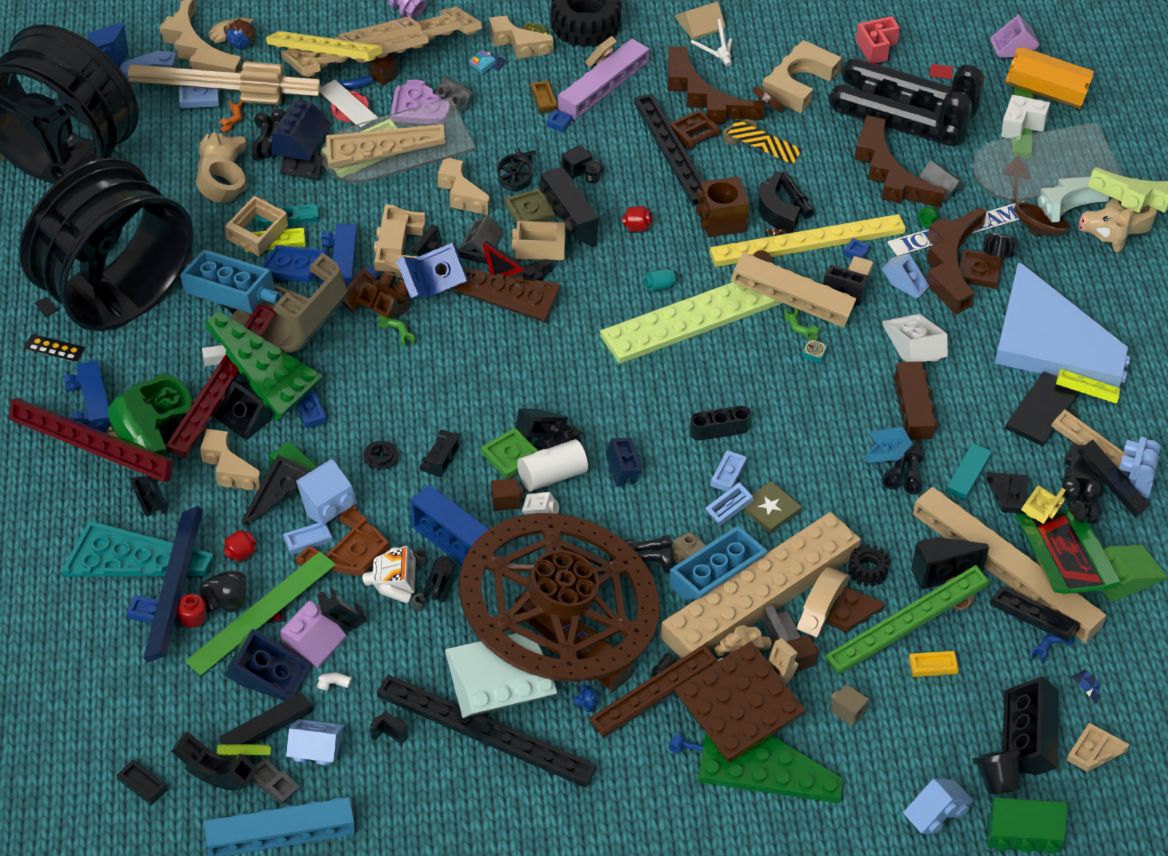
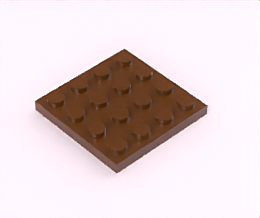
M752 641L674 689L677 697L727 763L806 714L805 708Z

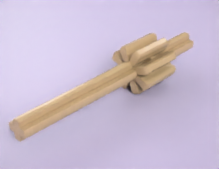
M245 61L242 65L243 71L241 73L131 64L128 69L129 82L240 90L241 101L245 103L280 105L284 94L319 96L321 90L320 79L286 77L283 75V65Z

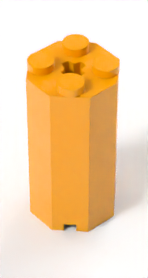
M1017 47L1005 83L1038 96L1081 109L1094 71L1024 47Z

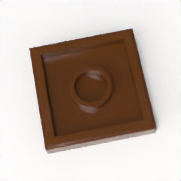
M963 249L959 270L967 284L997 289L1002 257Z

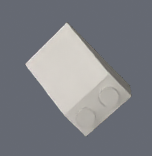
M921 314L882 321L883 327L897 352L906 362L939 361L940 358L948 357L947 333Z

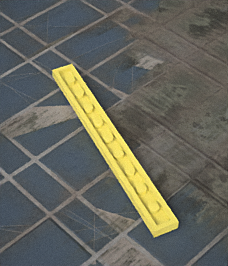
M897 214L710 247L709 253L714 266L718 267L737 263L742 252L753 255L756 251L764 250L771 257L848 244L853 238L865 241L904 234L906 228L900 215Z

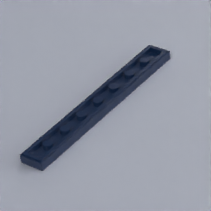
M199 506L184 511L181 514L143 659L147 662L166 656L203 513Z

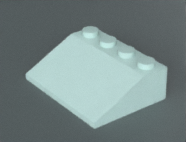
M517 633L507 635L522 647L543 655L537 643ZM481 641L445 649L462 718L545 699L557 694L554 680L531 675L515 668L496 656Z

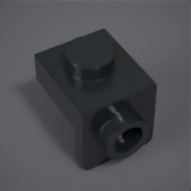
M384 711L379 717H375L370 724V735L374 741L383 732L400 744L408 738L406 723L401 718L394 717L387 711Z

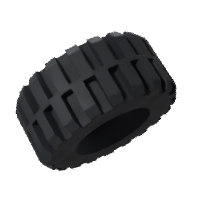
M551 0V27L554 33L566 43L570 42L571 45H580V47H595L611 36L614 38L621 26V0Z

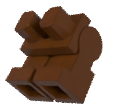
M384 271L380 280H374L373 284L362 282L355 301L370 309L373 308V311L386 318H393L397 314L402 316L407 311L412 298H410L404 280H399L396 287L393 285L396 275L389 271Z

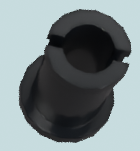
M665 653L658 665L652 668V677L677 662L676 657L670 662L674 655Z

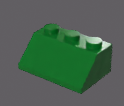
M994 798L987 820L988 848H995L1001 851L1011 849L1022 852L1042 851L1048 854L1060 853L1065 840L1067 802Z

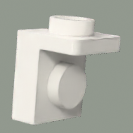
M551 492L527 494L522 512L524 515L534 513L557 514L559 512V504Z

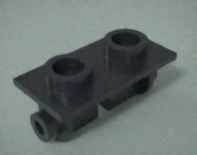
M568 425L552 434L544 435L535 443L543 450L574 439L580 442L582 432L573 425Z

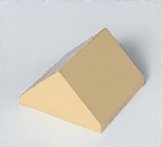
M718 1L675 15L677 21L693 40L719 32V18L722 21L723 30H725V23Z

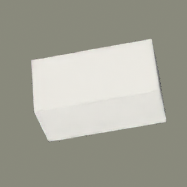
M223 345L202 348L205 366L218 365L226 354V349Z

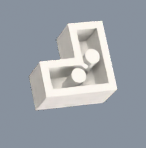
M1012 95L1003 119L1001 137L1020 140L1024 128L1043 132L1048 120L1050 102Z

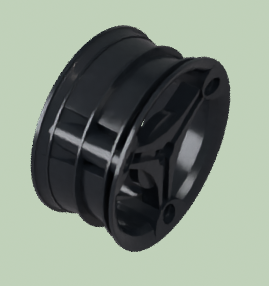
M32 25L18 32L10 43L9 51L0 57V153L28 175L55 184L63 176L81 165L109 157L116 145L127 140L137 128L139 107L128 79L106 53L84 37L58 26ZM16 74L30 77L45 84L57 93L58 99H51L39 93L26 94ZM71 116L80 123L87 125L93 140L72 133Z
M118 158L99 159L81 165L63 176L36 204L22 232L19 246L20 265L29 281L38 288L48 291L56 301L62 304L68 317L75 324L91 331H108L122 327L148 312L168 294L179 279L189 259L193 244V225L185 208L173 199L163 197L159 190L148 183L146 176L136 165ZM143 207L139 225L132 239L120 255L104 268L108 252L117 243L122 228ZM76 259L80 263V272L68 280L71 267Z

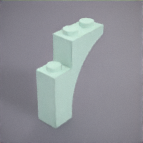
M1090 177L1058 179V186L1054 188H1041L1038 205L1051 222H1059L1060 217L1066 211L1084 204L1109 201V196L1087 187Z

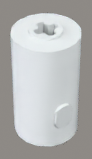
M574 439L519 458L517 467L524 487L530 492L587 472L588 462L582 445L578 440Z

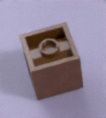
M740 177L700 181V190H697L699 204H696L697 216L701 217V228L706 231L707 237L746 232L749 202Z

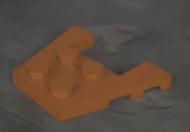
M353 505L339 516L341 523L353 529L324 555L336 564L329 571L362 576L373 565L374 559L385 554L390 549L389 542L374 526L372 527L367 522L366 517L363 514L361 515ZM308 546L296 557L297 565L302 566L319 551Z

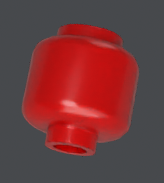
M643 205L627 208L625 215H622L623 226L627 227L631 233L647 231L649 226L652 225L650 209L647 210Z
M237 530L224 540L226 548L223 551L230 561L235 559L241 563L256 552L255 546L258 544L248 530L246 532Z
M187 594L180 598L177 616L183 626L197 627L205 622L207 607L204 598L200 595Z

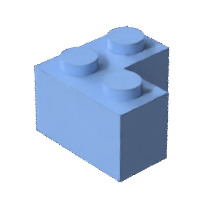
M933 778L903 813L921 834H935L943 827V822L947 817L958 818L965 815L973 799L955 780Z

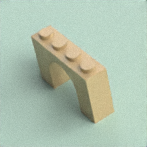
M803 40L798 46L796 45L788 56L784 57L782 63L774 68L769 77H765L762 87L785 106L802 113L811 104L813 89L795 81L790 76L799 72H807L831 82L840 72L842 57Z

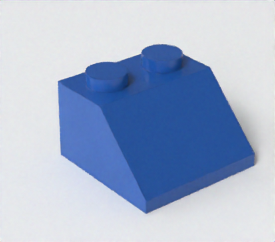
M120 22L87 33L88 40L106 53L120 68L121 63L128 54L124 23Z

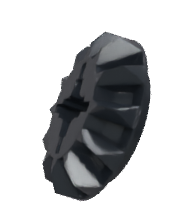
M376 441L365 448L363 452L364 462L370 468L376 467L378 471L380 468L388 470L390 465H395L396 459H398V451L389 442ZM382 451L384 456L379 460L378 457Z

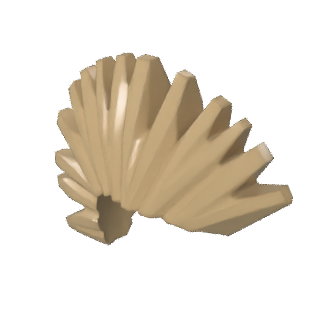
M240 17L236 19L231 18L230 21L223 20L214 25L211 31H209L211 41H214V43L226 41L229 25ZM241 17V18H240V19H242V20H244V21L249 22V24L253 21L252 18H251V19H248L247 17H246V18H244V17Z

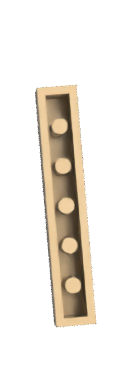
M742 252L731 278L733 283L843 328L856 301V298L847 293L839 292L830 286L822 285L810 278L800 276L791 270L783 269L771 262H766Z

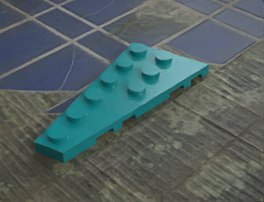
M88 521L61 570L62 577L165 576L174 543ZM193 548L186 576H206L214 560L213 553Z

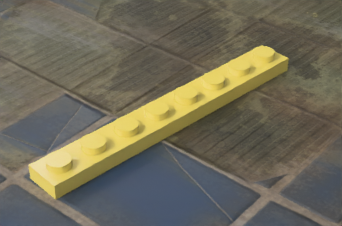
M278 31L266 37L267 44L275 45L277 48L288 47V49L313 51V53L321 52L326 55L335 54L338 57L348 56L351 59L361 58L365 61H372L376 59V56L383 53L380 45Z

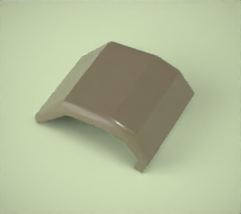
M323 252L313 262L309 270L322 279L324 283L310 298L274 284V291L281 292L283 297L277 301L276 305L267 301L261 303L263 306L273 308L277 313L276 319L263 339L287 354L301 350L338 309L347 293V287L338 264ZM237 310L230 319L244 326L251 313Z

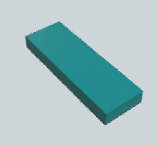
M972 443L948 484L946 492L966 500L987 464L992 451Z

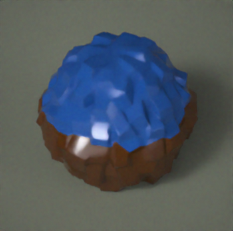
M240 18L229 25L226 33L228 43L239 50L250 47L255 42V28L249 22Z

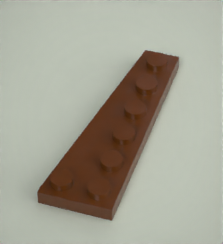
M441 264L438 269V273L442 276L447 272L445 264ZM464 268L469 281L449 289L546 323L561 290V285L539 280H524L521 277H506L504 274L498 273L496 275L488 274L485 271Z

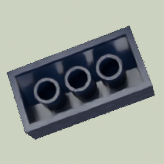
M294 100L272 133V155L311 160L330 129L331 123L313 103H308L305 100Z

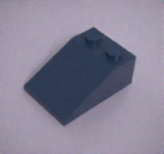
M252 628L243 638L223 675L243 687L286 701L295 696L311 664Z

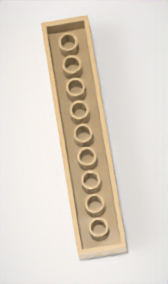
M829 512L703 597L696 599L664 620L661 626V639L681 659L703 644L713 653L715 647L720 645V641L726 638L729 633H733L737 627L743 625L752 627L763 619L764 607L773 605L775 610L779 609L813 586L825 568L831 567L837 570L849 562L851 553H853L855 548H859L861 539L832 512Z

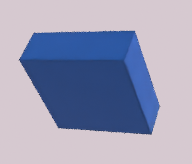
M555 110L547 120V127L564 132L572 122V115Z
M853 238L845 248L844 256L851 259L854 256L864 259L870 252L871 245Z

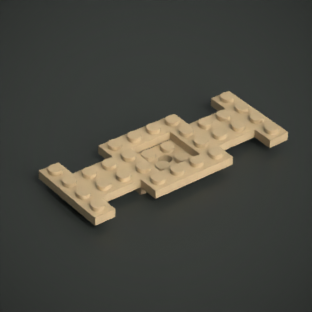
M455 6L440 10V16L416 22L408 16L338 34L339 37H335V39L380 45L383 53L376 57L382 58L391 52L402 53L407 48H421L423 44L429 43L428 40L435 38V35H449L454 30H460L466 35L476 33V30L482 29L479 20ZM300 49L281 51L282 59L305 77L315 75V72L321 71L320 68L328 66V63H342L347 58H351L348 56L338 57L335 54L326 55L321 52L300 51ZM361 58L355 59L356 61H358V62H360V63H362V62H367V61H365L364 59H361Z

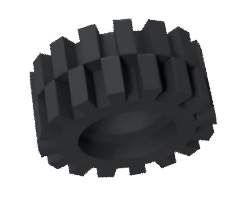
M866 544L865 548L863 545H860L858 549L855 548L853 550L848 565V574L852 575L851 579L853 581L857 579V584L860 585L863 582L865 587H868V583H871V587H874L876 582L880 585L882 580L885 581L888 575L890 559H888L887 553L883 554L884 550L882 548L878 551V546L874 545L873 548H870V544ZM871 562L877 568L867 569L861 566V563Z

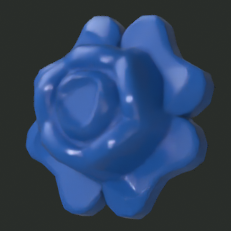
M589 685L581 686L579 696L574 697V703L576 706L582 705L587 713L594 712V706L598 704L599 697L595 689H590Z

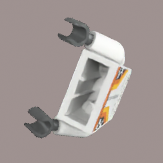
M408 546L391 548L385 554L374 559L373 571L363 574L365 586L374 585L381 595L404 603L411 602L412 608L415 611H422L424 605L421 603L425 602L424 595L418 593L411 596V593H415L416 565L421 567L426 564V552L421 548L413 552Z

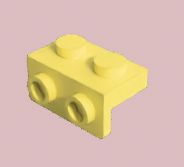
M1038 485L1021 510L1029 517L1037 519L1044 524L1048 517L1053 519L1065 501V498L1062 496L1066 490L1062 488L1058 495L1055 496Z

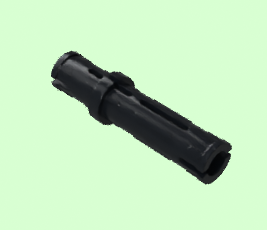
M782 172L781 184L793 200V205L800 207V212L805 219L811 218L815 214V210L809 204L807 196L802 194L788 172Z

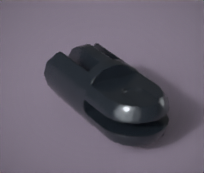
M441 556L435 560L423 592L424 597H427L433 582L435 587L431 599L435 600L439 587L444 586L439 602L443 603L445 601L455 569L453 560L448 556Z

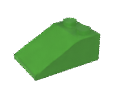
M1143 545L1110 546L1103 549L1121 581L1119 586L1102 590L1111 602L1165 581L1168 578Z

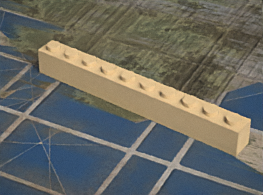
M931 487L915 501L913 515L942 537L988 544L989 551L984 568L1020 595L1080 622V629L1075 636L1084 643H1087L1103 628L1106 614L1100 608L1092 605L1078 593L1063 595L1061 593H1054L1040 565L1035 563L1028 555L1016 549L1013 544L997 535L994 530L989 529L976 517L970 515L960 505L955 504L944 493Z

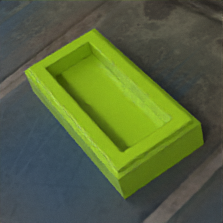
M262 744L217 745V754L271 755V747Z

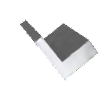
M931 160L918 177L929 184L945 188L943 199L946 201L955 189L962 191L966 186L965 183Z
M487 215L473 223L460 249L467 251L476 249L480 254L485 255L484 241L486 240L496 246L503 231Z
M773 605L764 607L762 621L773 643L780 638L790 641L801 637L788 611L777 614Z

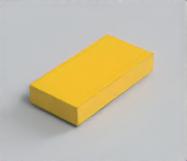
M954 651L909 654L908 659L912 677L958 674L959 669Z

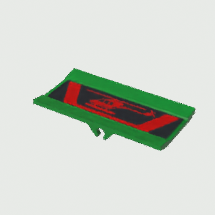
M1069 509L1065 510V512L1056 513L1053 519L1048 517L1043 524L1027 514H1016V519L1054 593H1061L1063 595L1107 590L1121 585L1118 575L1085 517L1084 522L1079 523L1074 519Z

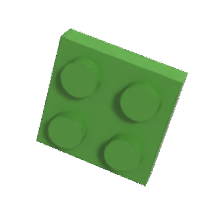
M516 428L481 447V454L505 479H509L519 473L517 467L519 458L538 452Z

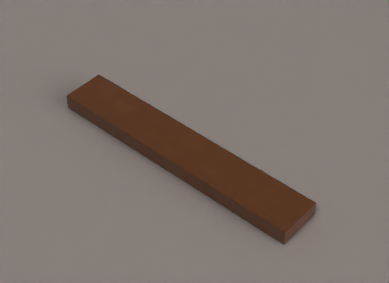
M703 644L591 716L589 720L600 736L605 738L673 694L676 687L712 666L718 660L706 645Z

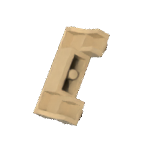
M385 204L381 227H377L378 241L374 243V253H376L374 261L375 271L395 272L396 278H403L396 259L403 256L418 257L403 254L407 235H423L425 213L406 211L395 205Z

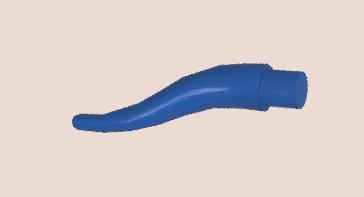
M372 76L338 81V83L346 89H356L373 83Z

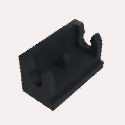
M440 430L438 434L446 438L437 437L427 457H423L421 460L423 463L420 465V471L441 478L460 448L459 433Z
M333 588L330 589V599L327 598L324 592L317 594L321 615L350 632L367 621V617L364 616L360 605L355 604L356 609L341 601L337 591Z

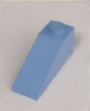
M155 51L123 61L120 66L126 78H129L128 69L130 64L178 68L176 52Z

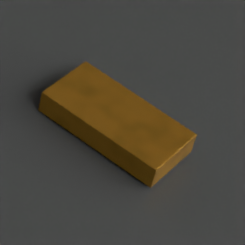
M549 81L530 83V89L539 114L558 111V104Z

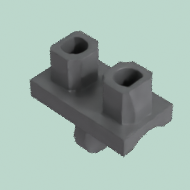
M447 76L443 77L436 91V95L445 98L453 106L459 107L462 110H467L469 100L473 95L471 91L466 89L464 84H458Z

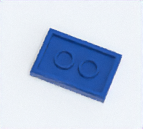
M276 245L261 267L270 269L273 279L311 283L315 274L309 270L310 266L322 252L327 256L329 254L327 250Z

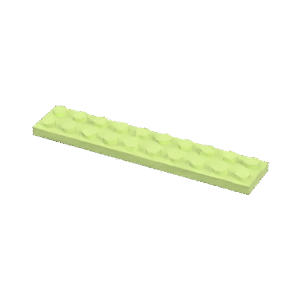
M732 282L600 330V337L617 362L621 364L780 305L782 302Z

